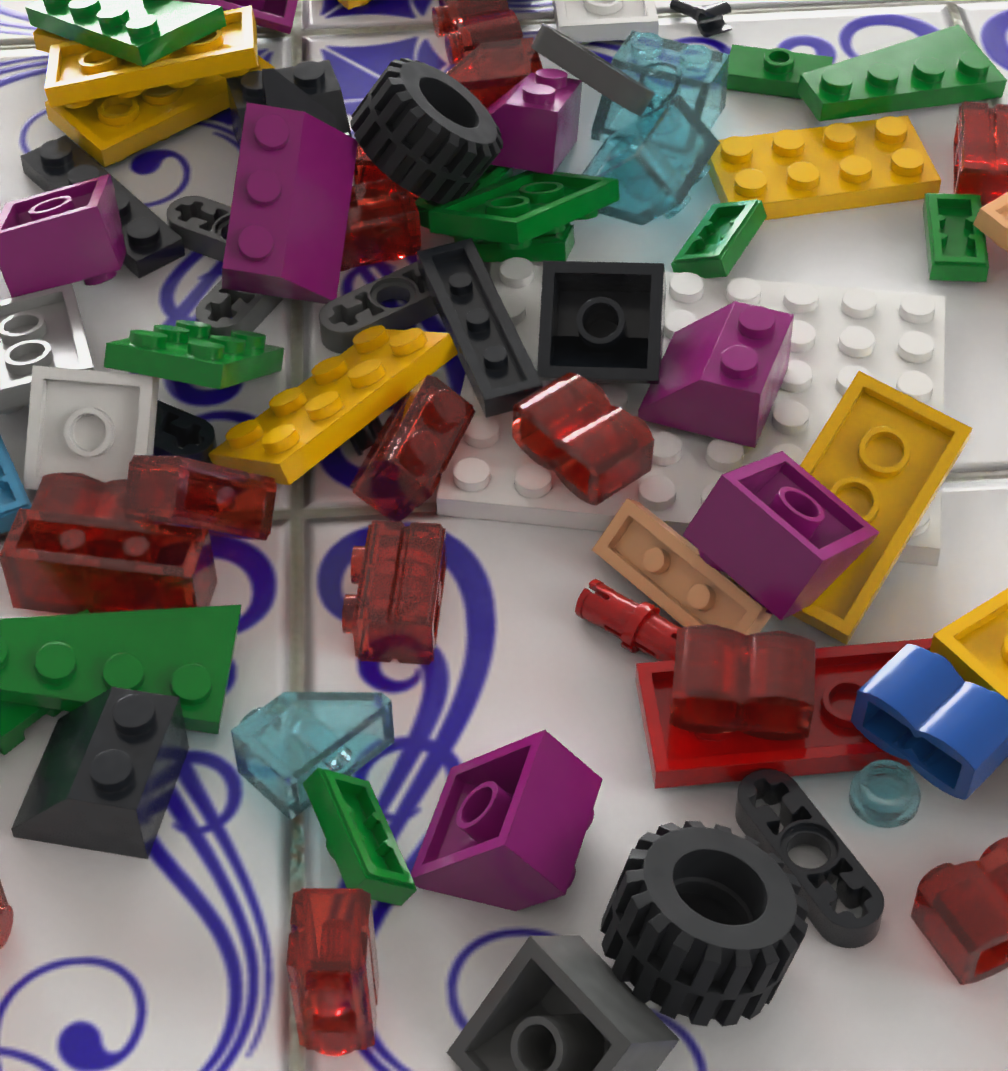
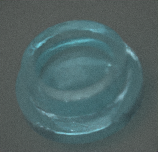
M876 760L866 765L854 776L850 785L849 801L853 811L863 821L877 827L894 828L908 823L918 812L921 800L920 788L912 772L903 764L893 760Z

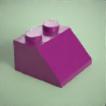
M539 69L536 73H530L487 107V111L499 127L502 134L501 139L503 140L501 152L490 165L554 174L577 142L582 81L567 78L568 74L562 70Z
M110 174L5 203L0 212V270L11 298L82 280L85 285L89 286L100 284L116 276V271L121 270L126 255V247L114 184Z
M734 301L676 331L662 358L659 384H650L638 409V419L755 448L788 370L794 314Z
M780 451L722 474L682 535L699 549L700 557L709 566L728 574L755 601L767 608L766 613L773 614L782 621L810 606L865 551L880 532L788 455Z
M546 730L452 767L411 872L415 885L421 889L512 911L525 909L566 895L567 889L571 886L576 875L575 864L585 833L594 819L593 808L603 779Z

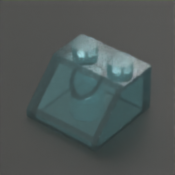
M632 30L612 58L611 64L654 91L655 94L642 117L602 95L592 126L591 139L689 165L726 106L729 54L710 50L703 45H689L661 38L654 33H641Z
M679 94L607 137L581 175L618 179L620 200L599 209V214L643 226L661 215L666 219L672 218L687 206L691 200L688 192L694 184L699 182L709 172L711 166L708 161L720 142Z

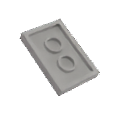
M72 283L0 301V414H11L21 410L25 405H29L33 365L94 370Z

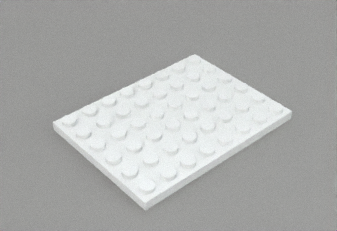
M521 257L509 258L503 262H492L489 275L537 371L543 262H530ZM665 271L666 300L662 358L676 331L734 301L794 314L788 370L756 447L753 448L638 419V409L650 384L541 381L543 384L544 403L486 418L465 374L436 496L437 515L604 532L625 500L629 498L640 502L686 539L682 534L722 474L783 451L800 465L858 371L944 413L946 296L928 295L919 292L905 293L871 290L862 287L848 288L814 285L805 282L791 283L757 280L748 277L702 278L691 272ZM942 486L896 562L938 565L941 550Z

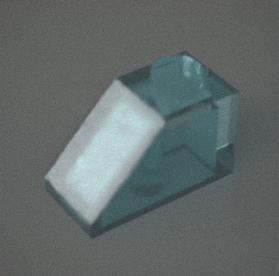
M283 692L264 707L250 711L241 720L239 725L231 730L238 773L287 818L292 820L311 806L303 782L317 768L351 776L395 742L392 702L382 692Z

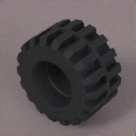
M408 58L391 61L351 115L352 120L350 123L355 133L354 137L369 159L388 178L402 188L425 200H431L438 204H446L466 196L503 148L502 134L499 127L484 105L466 87L443 71Z
M685 821L683 828L674 823H668L659 826L656 834L647 832L638 840L635 849L632 848L601 922L600 931L605 934L601 943L604 955L615 960L612 971L619 981L630 982L634 986L632 994L644 1004L651 1000L662 1008L659 1013L673 1019L676 1018L677 1014L687 1016L693 1025L707 1026L710 1019H715L723 1027L737 1024L741 1016L750 1020L758 1015L763 1006L769 1004L805 937L808 924L805 922L809 913L807 900L798 896L802 887L795 875L785 873L782 870L785 863L774 853L767 854L759 848L760 842L747 835L745 838H741L732 834L731 828L718 824L715 825L714 829L707 828L701 821Z

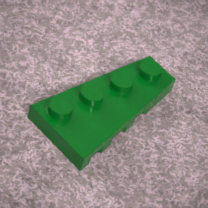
M38 0L25 6L31 26L142 67L227 26L222 6L175 0Z
M958 24L803 73L800 76L797 93L818 121L1001 98L1007 79Z
M241 604L0 618V701L71 712L108 689L117 687L179 697L186 730L219 734L240 622Z

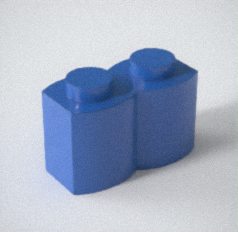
M906 644L857 691L851 717L853 725L877 747L895 757L908 760L923 778L953 797L966 800L1008 757V700L995 691H990L980 685L964 681L953 665L940 654L932 653L917 645Z

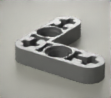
M186 196L171 203L167 208L168 226L183 238L184 248L223 262L231 207L200 196ZM221 279L196 307V321L210 324V334L230 336L232 330L253 332L284 298L222 289Z

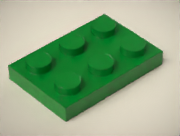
M527 170L429 210L430 233L453 236L454 242L472 238L473 243H479L484 240L497 242L498 248L502 250L524 249L532 245L531 239L540 235H551L565 231V224L574 220H586L597 217L599 209L620 200L619 180L616 178L563 172L547 174Z
M177 320L176 326L154 325L153 331L130 330L129 338L107 342L104 367L209 388L223 389L281 371L284 348L265 344L266 335L261 333L232 330L230 336L210 334V324Z

